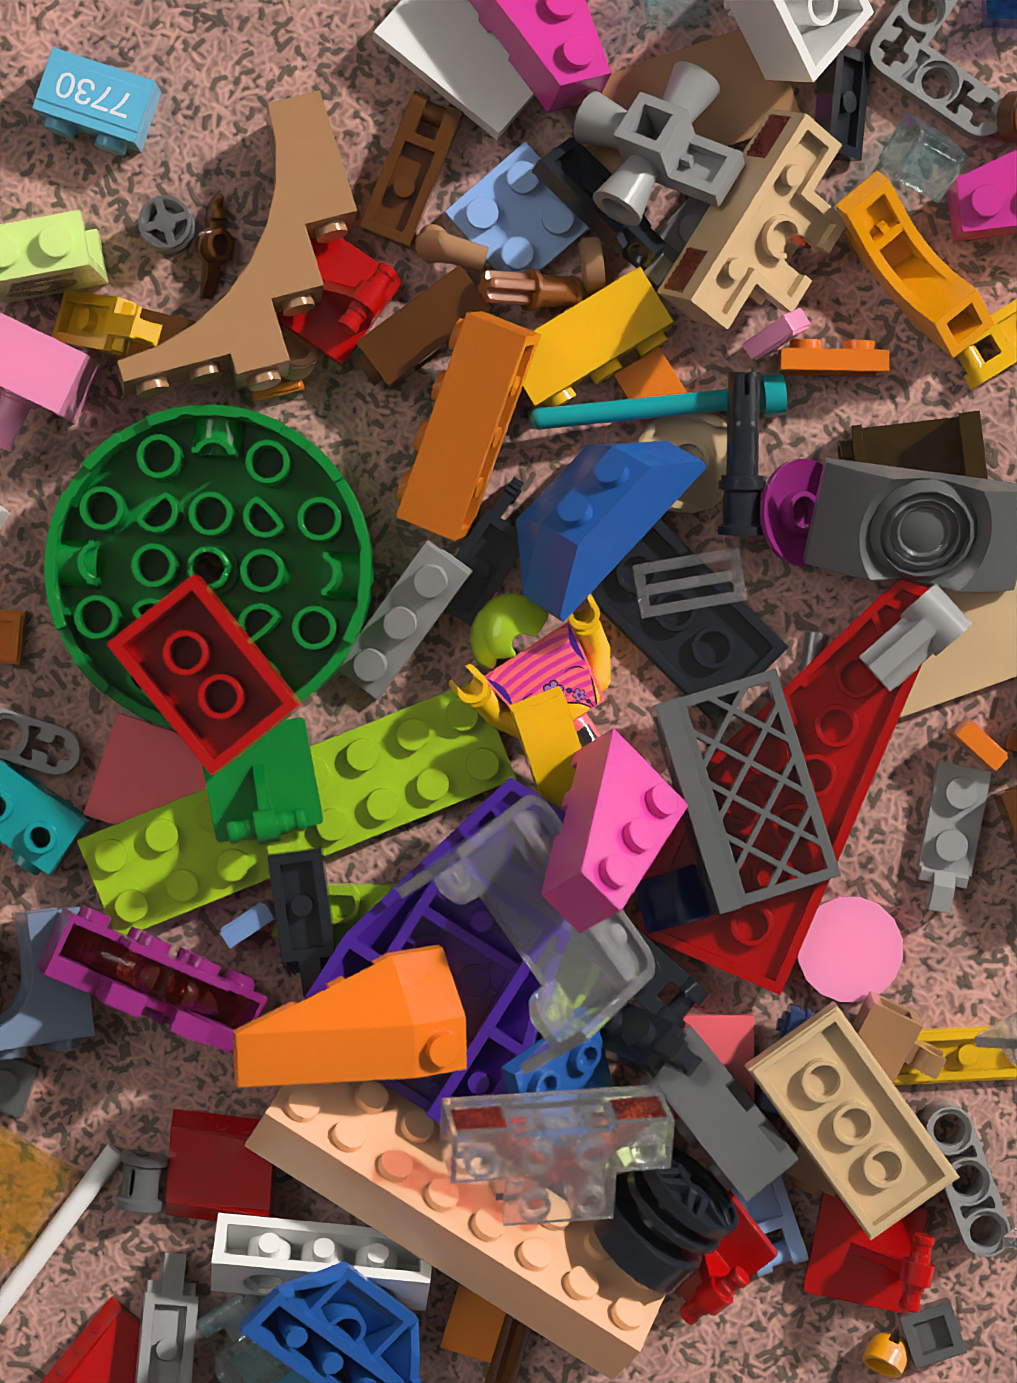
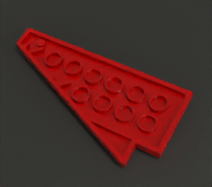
M897 579L783 688L837 862L922 664L918 666V669L889 692L859 658L861 654L902 619L900 615L929 590V588L907 579ZM772 700L753 718L764 723L773 706ZM776 715L771 727L782 733ZM747 723L725 746L747 756L760 730ZM766 734L753 761L780 775L789 758L786 744ZM717 751L711 757L706 767L709 780L729 791L742 763ZM749 767L736 795L763 808L776 781ZM792 767L787 779L798 784ZM783 785L769 813L796 826L805 810L802 795ZM714 792L718 808H720L725 797ZM732 801L722 819L726 833L745 843L759 815ZM681 816L643 875V878L653 882L634 926L649 939L781 995L830 879L755 902L727 913L712 914L683 817ZM766 819L752 847L779 860L792 833ZM808 820L803 831L814 836L810 820ZM799 837L786 865L804 875L825 869L818 847ZM729 843L734 860L736 861L741 849ZM750 853L747 854L739 870V876L745 893L764 888L775 868ZM782 871L776 884L795 877Z

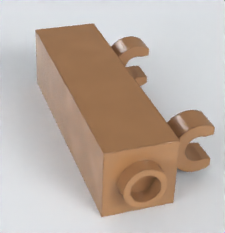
M871 990L869 991L852 1027L891 1082L894 1083L904 1062L918 1071L937 1079L946 1062V1058L942 1057L944 1053L942 1050L926 1042L916 1040L923 1028L919 1014ZM794 1136L790 1147L799 1160L785 1171L786 1174L791 1175L789 1180L795 1186L810 1194L817 1195L821 1190L834 1197L836 1191L797 1137Z

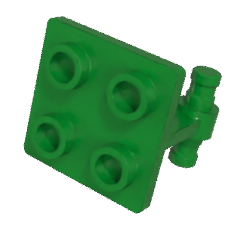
M302 717L285 720L219 774L211 776L202 764L215 837L220 843L230 841L231 844H235L243 840L251 841L257 839L260 845L281 841L280 835L288 834L291 831H304L307 829V826L318 825L323 822L306 722Z

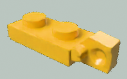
M65 290L52 338L75 349L122 356V353L129 354L132 342L156 347L162 325L141 319L142 306L136 305L137 303L116 296Z

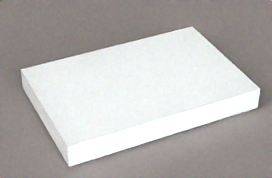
M401 0L376 28L372 39L497 140L535 97L508 61L509 53L492 31L486 32L478 21L479 14L468 0Z

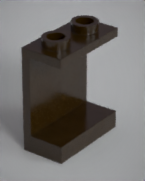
M980 411L958 413L951 418L862 428V424L853 425L845 430L846 439L838 440L837 443L838 459L988 479Z

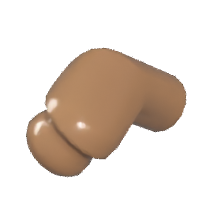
M435 224L424 226L415 238L414 243L415 250L423 261L461 265L463 268L479 273L483 269L489 250L487 246L448 234L443 227Z

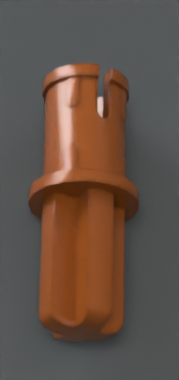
M528 268L522 273L488 270L481 274L478 294L483 296L486 303L520 305L523 310L530 312L535 311L539 307L568 310L582 301L583 287L581 280L577 276L544 275L536 268Z

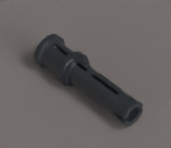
M727 372L726 475H721V480H718V489L724 491L723 524L718 526V535L762 536L764 534L760 524L761 491L764 490L766 481H764V475H758L761 372Z

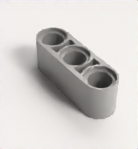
M945 1099L935 1100L926 1105L920 1114L919 1121L955 1171L963 1165H971L976 1168L975 1181L969 1187L957 1189L953 1188L951 1183L941 1190L955 1231L961 1241L974 1254L983 1257L996 1256L1009 1244L1011 1230L974 1123L970 1116L953 1101ZM946 1114L956 1115L958 1118V1128L954 1135L946 1139L936 1138L933 1128L937 1119ZM981 1216L993 1217L994 1227L989 1236L983 1239L970 1237L971 1224L975 1219Z

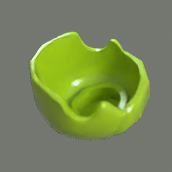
M517 593L501 594L488 601L478 612L471 627L469 642L471 653L476 663L487 671H493L497 659L514 658L516 652L512 647V641L515 636L519 634L536 636L542 630L549 613L527 600L525 596Z

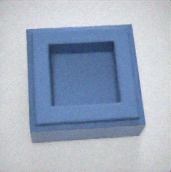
M264 899L222 927L220 935L228 947L232 948L276 918L274 906L270 900Z

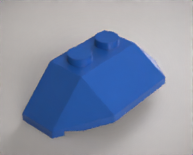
M666 440L587 445L516 520L523 594L527 600L564 623L707 468L704 461Z
M346 1261L277 1285L237 1325L242 1334L311 1383H421L419 1378V1323L415 1313Z

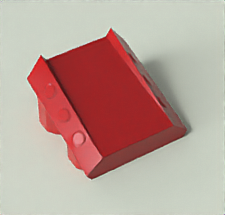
M173 1109L165 1200L166 1215L217 1222L218 1213L271 1218L274 1203L276 1166L244 1146L261 1120V1114L246 1113L239 1117L214 1114L205 1110Z
M112 1296L40 1383H135L140 1319Z

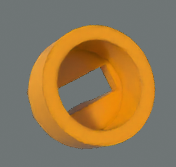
M891 1332L878 1333L868 1342L861 1359L868 1368L880 1375L895 1379L900 1378L909 1355L905 1340L900 1337L896 1344L889 1341Z

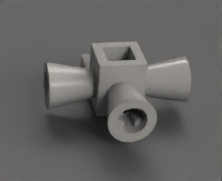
M679 61L673 67L662 99L640 92L628 111L598 91L591 92L584 99L575 118V140L582 144L616 148L619 150L623 162L593 194L595 204L606 215L625 225H639L654 183L717 207L721 205L743 169L745 161L741 151L694 133L692 126L694 120L721 93L719 83L709 72L693 63Z

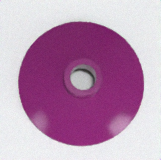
M794 459L779 466L769 477L760 503V522L766 542L777 557L794 566H812L804 562L803 556L823 465L811 459Z

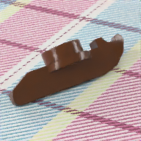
M216 193L211 198L206 208L204 229L197 235L195 242L196 252L202 261L200 298L203 299L213 297L219 284L220 265L232 256L235 248L232 235L227 230L222 229L223 220L227 219V213L223 209L224 196L220 193Z

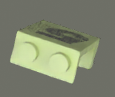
M80 210L0 224V300L3 303L62 293L65 290L73 291L109 284L99 231L97 229L85 231Z

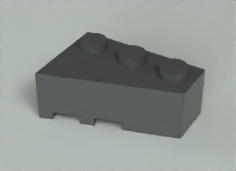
M689 1023L682 1029L687 1034L684 1040L689 1044L688 1047L692 1052L702 1059V1062L693 1074L687 1077L663 1066L655 1078L645 1075L639 1082L658 1106L667 1100L680 1117L673 1123L677 1130L693 1149L701 1143L714 1160L707 1165L711 1172L727 1191L735 1186L748 1202L799 1159L780 1133Z

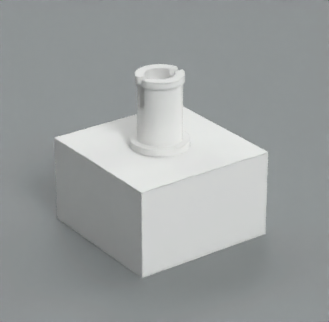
M724 0L725 10L731 9L728 12V16L736 19L765 80L814 82L874 13L868 0Z

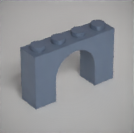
M68 905L15 913L21 963V980L13 1002L0 1015V1060L26 1056L27 1046L45 1043L47 1051L74 1049L79 1047V1038L95 1036L90 994L46 976L36 968L62 909L65 908L78 914L80 907ZM73 923L60 954L87 965L83 928Z

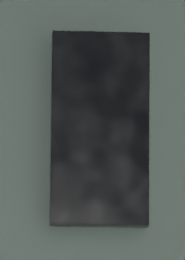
M660 519L591 592L600 612L685 696L765 672L789 648ZM737 692L719 697L718 699L730 705ZM707 701L695 705L712 723H715L725 712Z

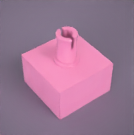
M0 313V448L11 452L30 408L36 410L38 406L75 424L102 366L87 354Z

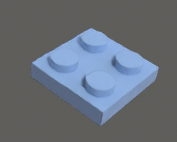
M526 141L445 211V215L467 240L489 247L485 261L494 271L522 273L528 268H536L541 272L590 230L583 221L532 173L536 163L541 158Z

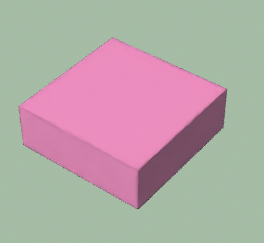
M799 308L794 310L793 313L790 312L783 315L742 343V346L751 360H758L771 354L809 328L808 325L811 323L802 309Z

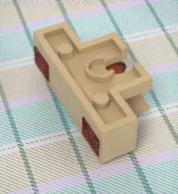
M770 109L744 150L745 165L719 207L710 205L657 293L693 321L726 330L729 329L748 297L758 305H762L765 299H768L780 310L793 313L812 282L806 275L799 274L788 265L797 247L801 246L810 249L812 246L817 251L830 253L846 227L839 212L814 192L842 144L806 113Z

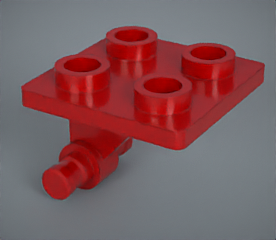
M316 238L310 239L324 284L321 301L314 303L315 307L306 313L296 316H284L282 311L276 313L279 324L338 365H344L357 348L356 341L368 333L400 289L402 280L391 266L385 263H378L343 238L327 243H319Z
M731 1189L729 1191L726 1190L737 1210L739 1217L737 1228L728 1238L721 1240L719 1247L714 1253L702 1255V1261L698 1270L678 1290L686 1301L679 1308L682 1319L689 1325H694L701 1317L708 1314L716 1316L730 1306L734 1301L733 1296L736 1292L749 1285V1277L773 1261L778 1255L777 1249Z
M822 1192L808 1256L809 1260L807 1261L802 1284L804 1291L898 1313H906L907 1311L912 1313L920 1312L921 1296L925 1288L931 1287L935 1265L930 1263L932 1257L931 1250L934 1246L935 1238L925 1234L929 1215L927 1209L922 1206L917 1207L870 1240L836 1193L833 1197Z

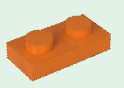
M793 339L790 340L789 348H781L778 351L776 373L800 376L883 377L889 372L890 350L875 349V341L847 340L843 341V349L822 348V340Z

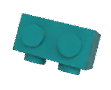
M0 759V841L15 851L11 857L12 860L26 871L36 876L39 875L41 870L48 875L54 873L61 866L93 819L83 815L82 811L14 763Z

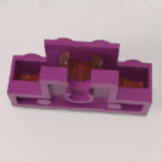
M81 905L78 914L65 908L62 909L36 966L44 975L94 995L104 1004L140 1018L141 1015H144L160 1025L167 1023L169 1024L168 1030L202 1045L208 1043L233 1054L232 1031L260 1017L268 997L254 990L257 983L256 979L231 968L227 969L223 977L218 974L221 966L182 947L179 948L176 956L168 953L172 946L171 944L136 927L131 926L128 934L125 935L108 927L112 917L85 905Z

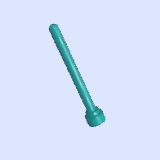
M782 373L762 374L760 378L759 413L763 418L785 415L787 411V391ZM728 389L536 408L529 415V423L534 429L543 430L727 411Z

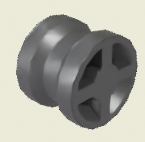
M169 195L156 196L148 200L140 210L138 217L139 231L149 246L157 252L167 255L178 254L187 249L193 241L196 232L195 220L187 206L178 198ZM182 222V224L177 225V229L175 230V232H174V234H173V230L175 229L176 224Z

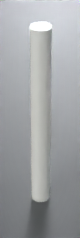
M107 1144L0 1288V1324L121 1163V1152L111 1144Z

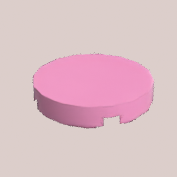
M836 896L819 904L796 960L804 978L821 995L839 1002L865 1001L870 990L881 994L896 978L903 960V938L894 918L879 904L859 896Z

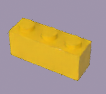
M640 266L534 330V332L541 334L522 387V391L533 409L540 408L543 405L546 407L565 405L577 396L573 390V387L590 377L596 385L620 371L623 367L618 360L637 349L640 356L643 357L668 341L664 332L672 327L674 321Z

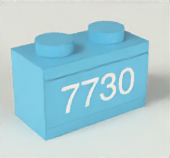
M52 47L32 109L40 119L45 120L44 129L70 139H74L76 132L79 131L96 137L94 145L98 148L125 156L127 148L142 152L161 90L153 80Z

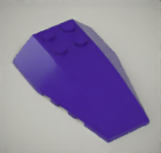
M511 777L345 933L303 999L305 1000L327 989L326 983L340 976L347 979L373 966L371 961L386 953L440 945L444 950L466 1016L467 1069L419 1078L378 1081L425 1110L426 1116L472 1145L507 1091L501 1067L534 1045L545 1006H547L553 981L572 927L541 895L554 838L562 832L566 812Z

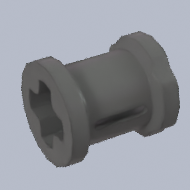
M134 1149L121 1151L120 1160L125 1166L121 1194L115 1196L114 1206L118 1209L137 1213L160 1212L162 1201L158 1199L161 1171L162 1168L168 1166L169 1157L162 1153Z

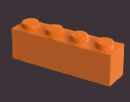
M484 311L466 313L465 319L460 318L457 321L449 339V349L453 350L447 370L443 369L438 374L431 391V399L436 401L429 421L425 420L421 424L414 440L413 449L418 451L412 471L408 470L403 475L396 492V500L401 501L396 514L397 518L452 541L470 535L541 334Z

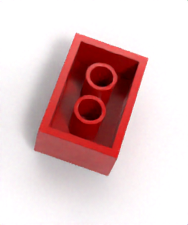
M196 574L189 577L107 643V646L211 776L223 771L304 706L205 580Z

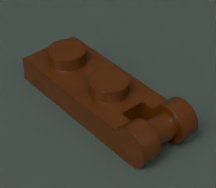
M416 90L410 98L359 226L360 230L407 249H410L464 117L463 111L454 105L449 104L448 108H444L429 102V95ZM421 122L439 128L434 140L416 134Z

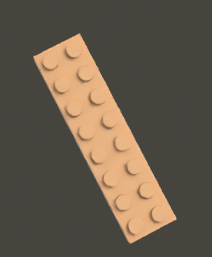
M378 1080L282 1085L244 1145L612 1381L641 1351L666 1295L652 1291L638 1283L613 1261L603 1249L594 1233L590 1214L474 1141L472 1145L426 1116L425 1110Z

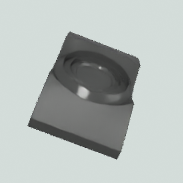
M825 458L803 560L806 564L870 581L887 579L923 581L933 585L937 583L940 587L957 592L1014 590L1017 581V483Z

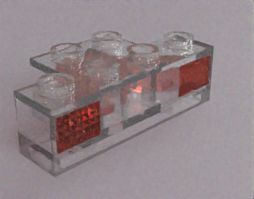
M659 1084L442 1098L440 1148L451 1184L492 1181V1191L495 1200H503L502 1222L504 1226L613 1218L616 1172L671 1168L675 1120Z

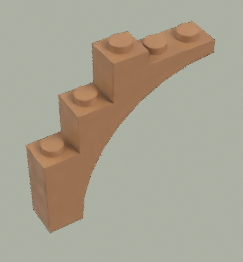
M320 90L268 103L266 127L274 162L273 198L267 225L251 261L228 293L195 324L157 347L117 361L118 377L124 396L137 393L138 398L142 399L155 397L167 392L170 384L189 379L191 384L195 385L208 383L220 378L222 371L227 369L230 370L235 389L249 386L251 391L271 388L281 382L280 377L288 375L290 359L276 313L283 311L284 316L300 315L312 310L315 307L314 303L321 301L324 284L310 239L316 238L319 243H327L344 237L349 229L354 228L357 208Z

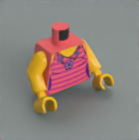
M590 593L587 597L588 604L584 610L573 612L567 618L568 621L487 675L483 676L475 666L467 664L466 668L473 674L471 683L466 687H458L451 679L449 681L450 688L462 701L469 703L491 727L519 739L509 705L559 686L565 694L581 747L594 741L601 734L586 712L605 701L602 693L611 683L610 645L599 620L600 610L593 596Z

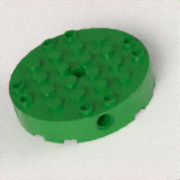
M216 404L190 405L171 408L146 416V419L132 424L119 433H114L82 462L83 466L71 480L66 491L61 494L51 519L45 547L44 582L47 602L56 630L59 631L66 648L72 656L73 662L101 693L106 694L116 703L139 717L172 727L107 646V643L193 574L197 575L196 568L198 562L208 554L218 555L225 568L221 578L215 583L208 584L209 587L302 703H305L322 690L338 673L351 653L368 617L374 585V556L367 522L357 497L343 475L314 443L284 423L255 411Z

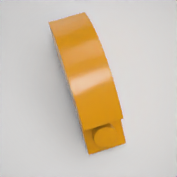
M876 170L835 205L848 228L844 234L865 267L910 321L952 358L956 357L994 325L977 289L950 269L930 248L913 225L890 180Z

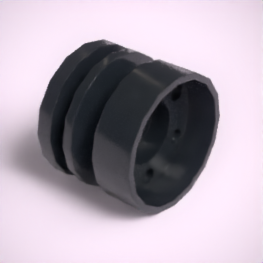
M660 1144L652 1146L644 1155L641 1164H636L627 1177L628 1183L616 1185L595 1208L591 1221L594 1233L603 1249L623 1271L652 1291L670 1294L678 1291L698 1270L702 1261V1255L714 1253L719 1247L721 1240L728 1238L735 1231L739 1217L736 1207L726 1190L706 1168L681 1150Z

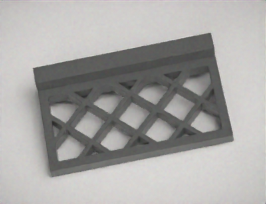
M776 668L684 697L658 703L649 708L673 789L688 804L682 817L712 914L727 913L755 902L841 876ZM766 683L773 706L763 723L738 710L737 707L748 688ZM737 692L730 705L718 699L719 697ZM707 701L726 712L713 739L693 728L687 707ZM776 715L782 733L771 727ZM733 716L760 730L747 756L719 743ZM766 734L786 744L789 758L780 775L753 761ZM697 740L709 745L703 757ZM715 749L742 763L729 791L709 780L706 767ZM749 767L776 781L763 808L736 795ZM792 767L798 784L787 779ZM783 785L801 794L805 804V810L796 826L769 813ZM714 792L725 797L720 808H718ZM732 801L759 815L745 843L727 834L722 819ZM766 819L792 833L779 860L752 847ZM808 820H810L814 836L803 831ZM799 837L818 847L825 869L804 875L786 865ZM729 843L741 849L736 861L734 860ZM750 853L775 868L764 888L745 893L739 876V870L747 854ZM782 871L795 877L776 884Z

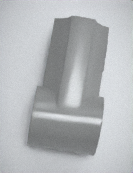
M937 583L900 615L902 619L859 656L860 660L889 692L918 669L917 667L932 654L935 656L940 654L973 625Z

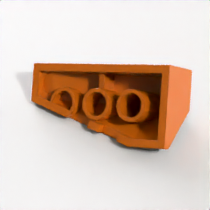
M440 945L386 953L372 960L373 966L347 979L340 976L326 983L327 989L299 1003L291 1001L233 1030L235 1085L239 1088L408 1079L467 1069L466 1016L443 948Z

